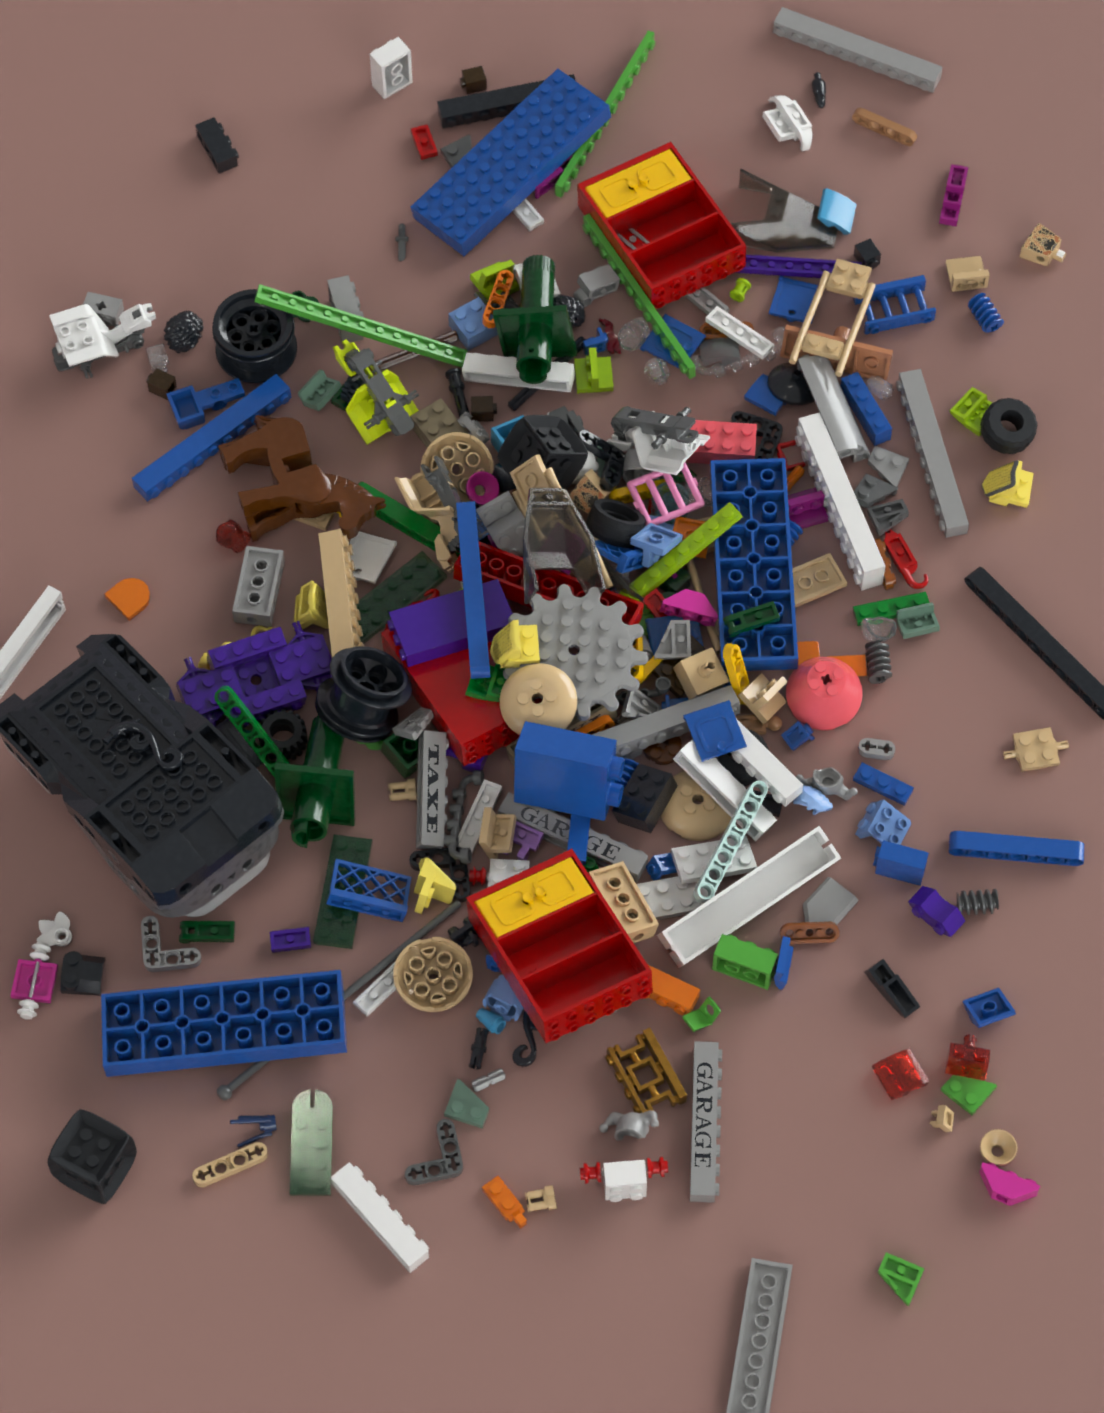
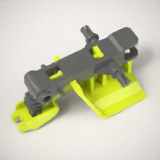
M347 339L342 341L344 345L343 350L338 345L334 346L333 350L336 360L344 371L351 377L357 374V376L352 378V381L354 382L361 378L365 383L357 388L346 407V413L366 445L389 431H392L395 436H400L412 430L414 422L410 416L419 411L412 401L419 396L417 391L413 390L408 394L398 375L388 369L381 372L378 366L382 364V361L380 360L375 363L373 359L374 354L369 348L359 351L354 342L349 343Z

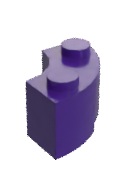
M922 886L908 901L912 907V913L918 918L921 917L939 935L944 934L952 937L966 921L959 909L943 899L935 889Z

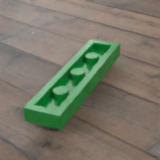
M921 592L853 606V613L857 626L895 619L897 610L930 602L927 593Z

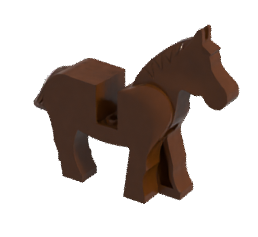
M256 415L254 422L257 431L241 439L218 445L224 468L229 474L235 472L245 463L269 466L271 469L274 485L238 492L239 502L252 542L258 541L265 533L275 530L293 519L317 518L323 514L341 512L339 529H341L343 535H347L348 539H352L358 535L364 522L375 518L377 510L386 507L384 498L374 497L355 482L341 476L324 473L316 464L312 465L311 452L304 428L296 419Z

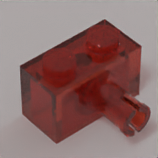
M970 1034L964 1036V1045L950 1042L945 1073L985 1081L989 1066L990 1050L976 1047L977 1038L972 1035V1040L970 1041Z

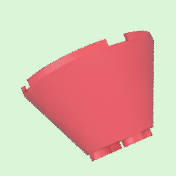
M815 657L801 663L790 675L786 686V701L793 716L798 721L804 724L808 723L812 729L833 730L847 724L857 714L862 702V686L855 671L843 661L832 657Z

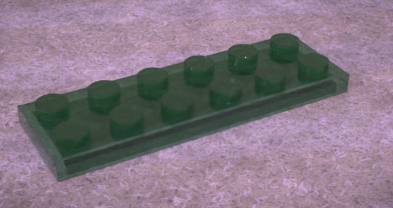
M423 551L359 600V604H356L361 615V620H358V623L363 632V636L360 637L363 644L386 627L387 620H390V611L407 607L412 602L419 601L424 597L426 591L436 588L447 579V574Z
M334 834L313 944L353 949L359 912L327 905L326 902L329 895L335 859L368 866L373 843L372 839ZM338 866L342 876L349 873L345 867ZM359 871L356 873L361 880L366 878L367 874L365 872ZM353 876L346 878L350 886L357 883ZM342 882L335 884L336 889H346ZM361 886L353 889L357 894L363 895L364 890Z

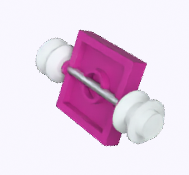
M37 942L32 945V949L35 951L30 953V957L35 961L18 959L10 996L11 999L22 1000L19 1002L22 1009H18L17 1013L23 1019L29 1020L37 1016L34 1009H37L39 1005L36 1002L51 1004L58 964L44 962L49 960V956L46 953L51 952V948L45 942Z

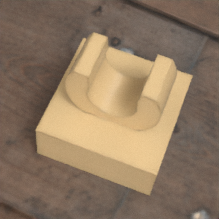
M938 1105V1111L934 1110L931 1112L937 1119L936 1121H930V1124L935 1128H941L944 1132H952L954 1112L946 1105Z

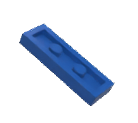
M863 762L853 777L854 782L903 806L906 805L914 790V787Z

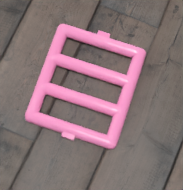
M686 462L683 464L684 468L681 471L696 502L687 506L671 474L653 471L627 482V487L634 500L633 505L645 517L646 526L650 523L660 525L704 507L705 502L697 487L698 482L695 477H692ZM660 476L664 477L679 509L668 513L653 479ZM643 483L647 484L661 514L660 517L652 520L636 489V486Z

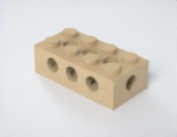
M624 861L590 871L588 874L633 943L654 937L659 923Z

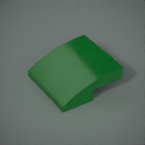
M495 664V667L490 665V678L471 679L470 677L465 695L476 699L500 702V693L507 680L503 676L505 668H501L500 664Z

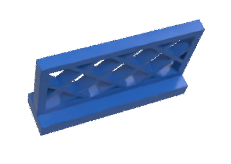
M600 540L593 541L600 555L618 564L616 571L626 573L645 567L642 566L643 549L636 546L620 548Z
M335 859L326 904L403 922L407 914L412 877ZM338 866L345 867L349 873L342 876ZM362 871L368 877L361 880L356 873ZM353 876L357 881L352 886L346 881V878ZM383 876L387 882L380 885L376 877ZM371 880L376 888L369 890L364 883ZM397 880L404 881L406 886L399 889L394 882ZM342 882L346 889H336L335 884ZM391 885L395 892L388 895L384 887ZM361 886L365 894H357L353 889ZM380 891L385 898H375L373 893ZM399 895L403 904L395 903L392 898Z

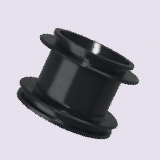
M257 289L243 290L226 298L217 308L212 325L213 338L216 343V358L219 365L234 379L239 378L240 381L247 383H263L275 374L281 376L291 367L297 354L293 315L254 302Z
M359 646L337 652L330 662L332 677L323 681L317 690L315 708L320 719L332 731L349 740L362 743H374L384 740L391 734L392 728L398 724L397 707L404 705L411 697L412 683L409 676L394 657L379 649Z

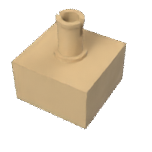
M713 647L681 660L673 667L689 700L720 689L729 682Z

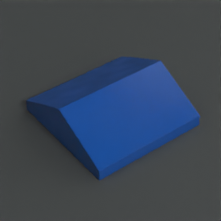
M1000 988L963 1000V1005L971 1022L979 1028L1016 1015V1011Z

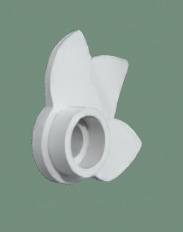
M59 911L54 921L39 920V929L42 935L37 938V942H45L49 947L53 945H68L72 940V934L69 930V918ZM62 935L66 936L65 939H59Z

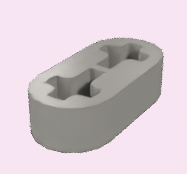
M864 738L859 743L858 752L866 758L890 760L894 757L895 745L887 740ZM865 745H869V751L865 750ZM885 748H888V753H884Z

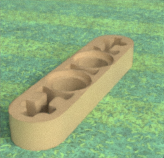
M256 1142L204 1164L193 1171V1181L198 1187H206L266 1160L268 1156L267 1147L261 1142ZM256 1149H259L260 1151H262V1152H261V1153H262L261 1156H258L257 1154H255V1150H256ZM248 1152L251 1156V1161H249L248 1155L246 1154ZM237 1156H243L245 1162L242 1165H236L234 1159ZM224 1164L227 1168L224 1173L220 1174L215 1171L216 1166ZM209 1169H212L214 1177H211ZM200 1173L206 1175L204 1181L198 1179Z

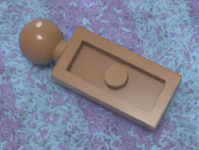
M755 714L735 716L746 729L755 731L758 735L766 734V728L777 731L782 727V720L778 716H772L765 724Z

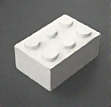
M399 37L388 41L385 45L370 53L372 86L383 99L413 83L411 50Z

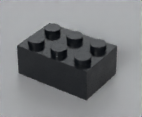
M639 763L623 790L620 806L613 807L612 812L618 823L652 833L678 785L671 773Z

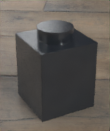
M871 238L856 244L854 248V257L858 262H862V265L874 269L880 264L881 253Z

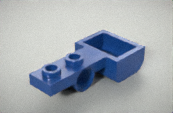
M239 378L198 392H195L193 385L166 393L179 428L189 429L205 423L203 410L209 408L221 410L226 407L227 402L245 397V392Z

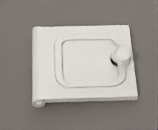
M358 532V535L349 542L353 548L354 554L351 555V560L354 561L355 570H362L353 572L356 580L375 584L397 546V541Z

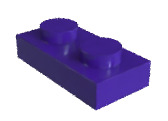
M309 927L271 931L272 953L311 948Z

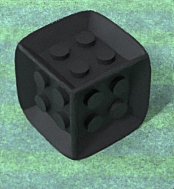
M527 415L521 418L512 428L503 442L497 457L502 468L513 481L510 475L511 471L534 455H540L545 468H553L556 478L565 492L583 468L588 452L581 439L563 419L553 415ZM553 489L544 496H549L551 493L554 496L557 494Z
M79 1109L71 1117L54 1143L47 1163L51 1174L62 1184L93 1201L106 1204L113 1197L131 1169L137 1154V1148L134 1139L123 1129L92 1112Z

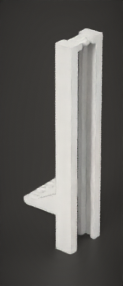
M49 585L0 650V699L66 611L63 604L64 601L62 600V593Z

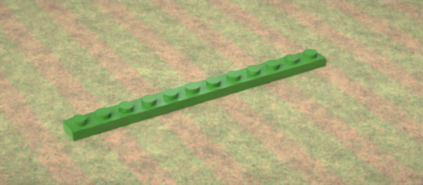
M647 31L605 101L609 105L610 114H615L618 102L624 99L626 89H629L633 83V77L639 74L641 64L645 63L648 58V52L654 49L656 44L654 32ZM610 119L575 151L555 185L556 196L562 198L563 194L569 191L572 179H576L580 166H584L587 154L593 151L595 141L600 139L602 129L608 126Z
M590 214L583 216L584 224L582 228L584 232L590 235L593 245L599 248L601 257L608 261V264L620 278L619 283L624 284L628 296L633 297L637 309L642 310L646 322L651 323L655 335L660 336L664 348L669 349L673 361L678 362L682 374H686L689 379L695 377L694 363Z
M261 284L257 288L254 301L256 303L451 365L463 367L468 350Z

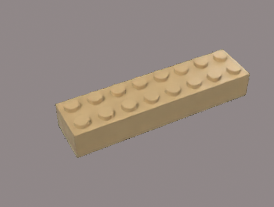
M341 529L318 533L332 658L343 649L364 646L360 640V637L363 636L362 628L358 623V620H361V615L356 605L359 604L358 594L355 593V588L357 587L356 578L353 576L355 564L351 560V555L354 553L352 545L348 542L347 535H343Z

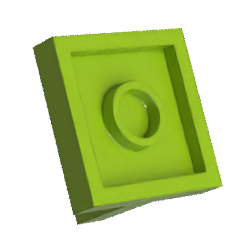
M511 259L501 263L499 261L471 273L469 279L484 297L489 300L499 272L509 270L513 273L515 264ZM504 278L503 284L506 283L508 278ZM515 279L513 280L509 295L519 291L520 287ZM497 290L496 293L500 295L503 290Z
M595 347L589 348V355H586V358L574 359L577 394L614 391L611 356L597 357Z

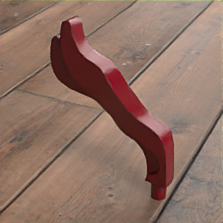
M600 318L599 322L606 326L604 330L609 338L607 344L608 352L614 354L615 351L621 354V343L614 333L612 322Z

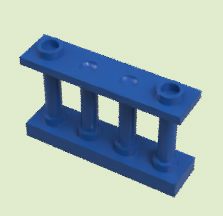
M921 275L875 285L870 302L879 300L886 318L875 320L869 302L866 310L868 321L865 322L864 334H876L880 331L934 321L936 308L928 309L922 291H925V276ZM914 293L920 311L910 312L904 295ZM853 297L854 304H861L863 298L861 300ZM897 297L903 314L893 316L887 298Z

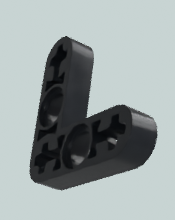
M742 411L733 413L731 422L738 423L737 420L741 418L742 421L740 423H747L749 420V424L757 422L762 425L756 432V436L762 437L755 459H762L763 454L766 455V459L774 458L777 445L782 437V425L776 421ZM774 429H777V431L774 434V438L771 437L772 431ZM765 443H771L774 447L772 449H766L763 445Z
M581 430L577 436L581 439L587 451L605 461L600 479L602 488L606 491H613L620 481L625 454L619 448L591 432Z
M456 847V851L460 852L461 848ZM448 848L415 851L410 855V866L416 871H420L416 858L421 860L429 856L432 860L435 855H441L443 861L434 863L440 869L450 868L451 880L456 885L453 898L456 901L465 902L466 897L470 896L467 864H462L460 860V865H456V859L450 856ZM461 870L465 875L459 879L454 876V873ZM459 884L463 885L464 895L462 896L458 893Z

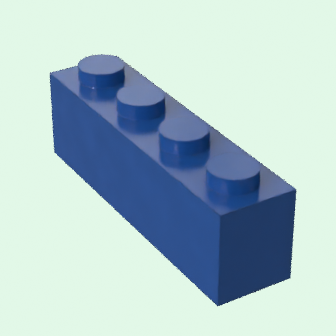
M855 372L841 378V388L847 402L872 444L877 446L891 440L892 427L859 373Z

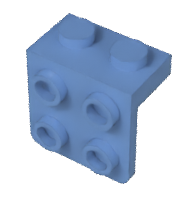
M883 799L871 802L867 806L866 814L858 823L855 835L860 839L872 836L881 844L884 840L901 845L911 825V821Z

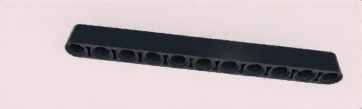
M978 567L964 578L966 585L1104 720V686L984 568Z

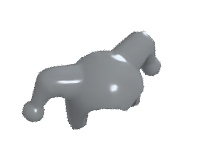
M832 767L820 770L815 769L811 778L804 779L800 774L796 776L803 786H812L827 796L837 795L844 800H849L858 793L856 788L848 789L844 786L842 775Z
M652 1110L644 1113L630 1112L626 1114L612 1112L604 1124L600 1125L599 1130L605 1133L609 1126L616 1125L614 1136L618 1141L622 1140L625 1135L638 1139L645 1138L650 1124L654 1128L659 1125L658 1116Z

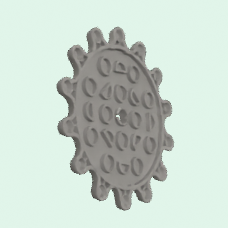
M562 584L557 589V598L555 600H545L540 594L535 593L529 598L532 613L529 615L513 613L509 616L508 622L518 620L519 626L537 625L540 663L555 666L568 675L577 692L576 716L579 720L586 721L591 716L590 709L594 704H602L608 711H616L619 707V702L615 694L619 689H626L631 692L638 690L640 686L639 681L631 675L630 671L633 666L645 665L648 662V655L633 647L634 640L642 637L644 629L639 624L627 625L623 623L622 616L627 611V606L624 602L618 601L611 606L601 604V591L597 587L588 589L583 597H575L571 592V588L566 584ZM573 646L579 650V653L576 655H572L568 651ZM520 664L518 668H505L503 676L505 679H508L516 670L530 664ZM540 696L534 697V700L537 698L543 699V697Z

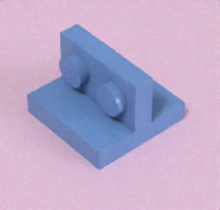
M650 523L631 537L630 545L643 549L642 566L649 568L682 542L683 534Z

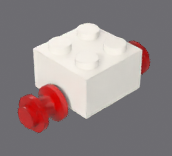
M663 1157L654 1162L650 1158H646L647 1166L645 1160L604 1163L603 1168H600V1162H596L595 1167H588L587 1163H583V1168H580V1180H584L585 1184H588L590 1179H596L598 1183H601L602 1174L605 1200H610L611 1202H618L625 1198L640 1200L646 1197V1172L648 1179L652 1178L653 1174H660L661 1177H665V1173H668V1161H664Z

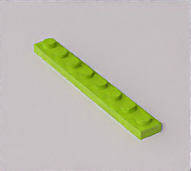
M729 502L618 594L640 602L642 598L659 587L743 516Z

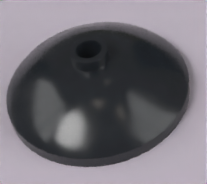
M783 363L770 371L767 384L770 392L777 399L791 405H807L814 402L802 370L797 368V363Z

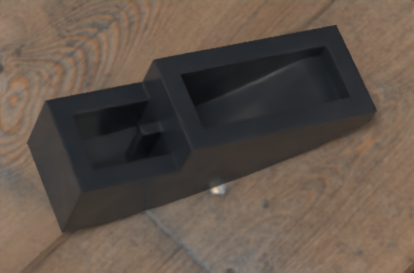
M884 959L878 961L864 972L881 995L903 1018H906L921 1007L899 975L893 973Z

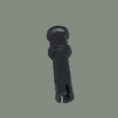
M453 368L448 370L445 376L449 380V391L453 393L460 418L465 411L469 413L463 391L465 384L461 380V370Z

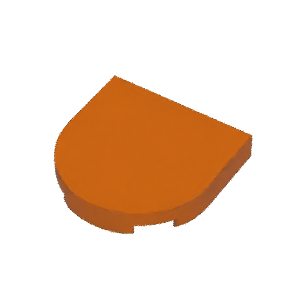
M137 578L124 579L104 593L105 597L129 621L147 607L150 599L148 586Z

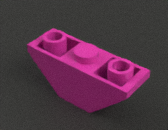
M684 589L664 599L660 607V612L668 616H678L684 620L699 622L704 626H715L718 619V614L705 594L689 589Z
M982 1162L979 1173L992 1199L1011 1206L1037 1196L1040 1185H1037L1034 1180L1020 1178L1012 1171H1004L993 1163Z

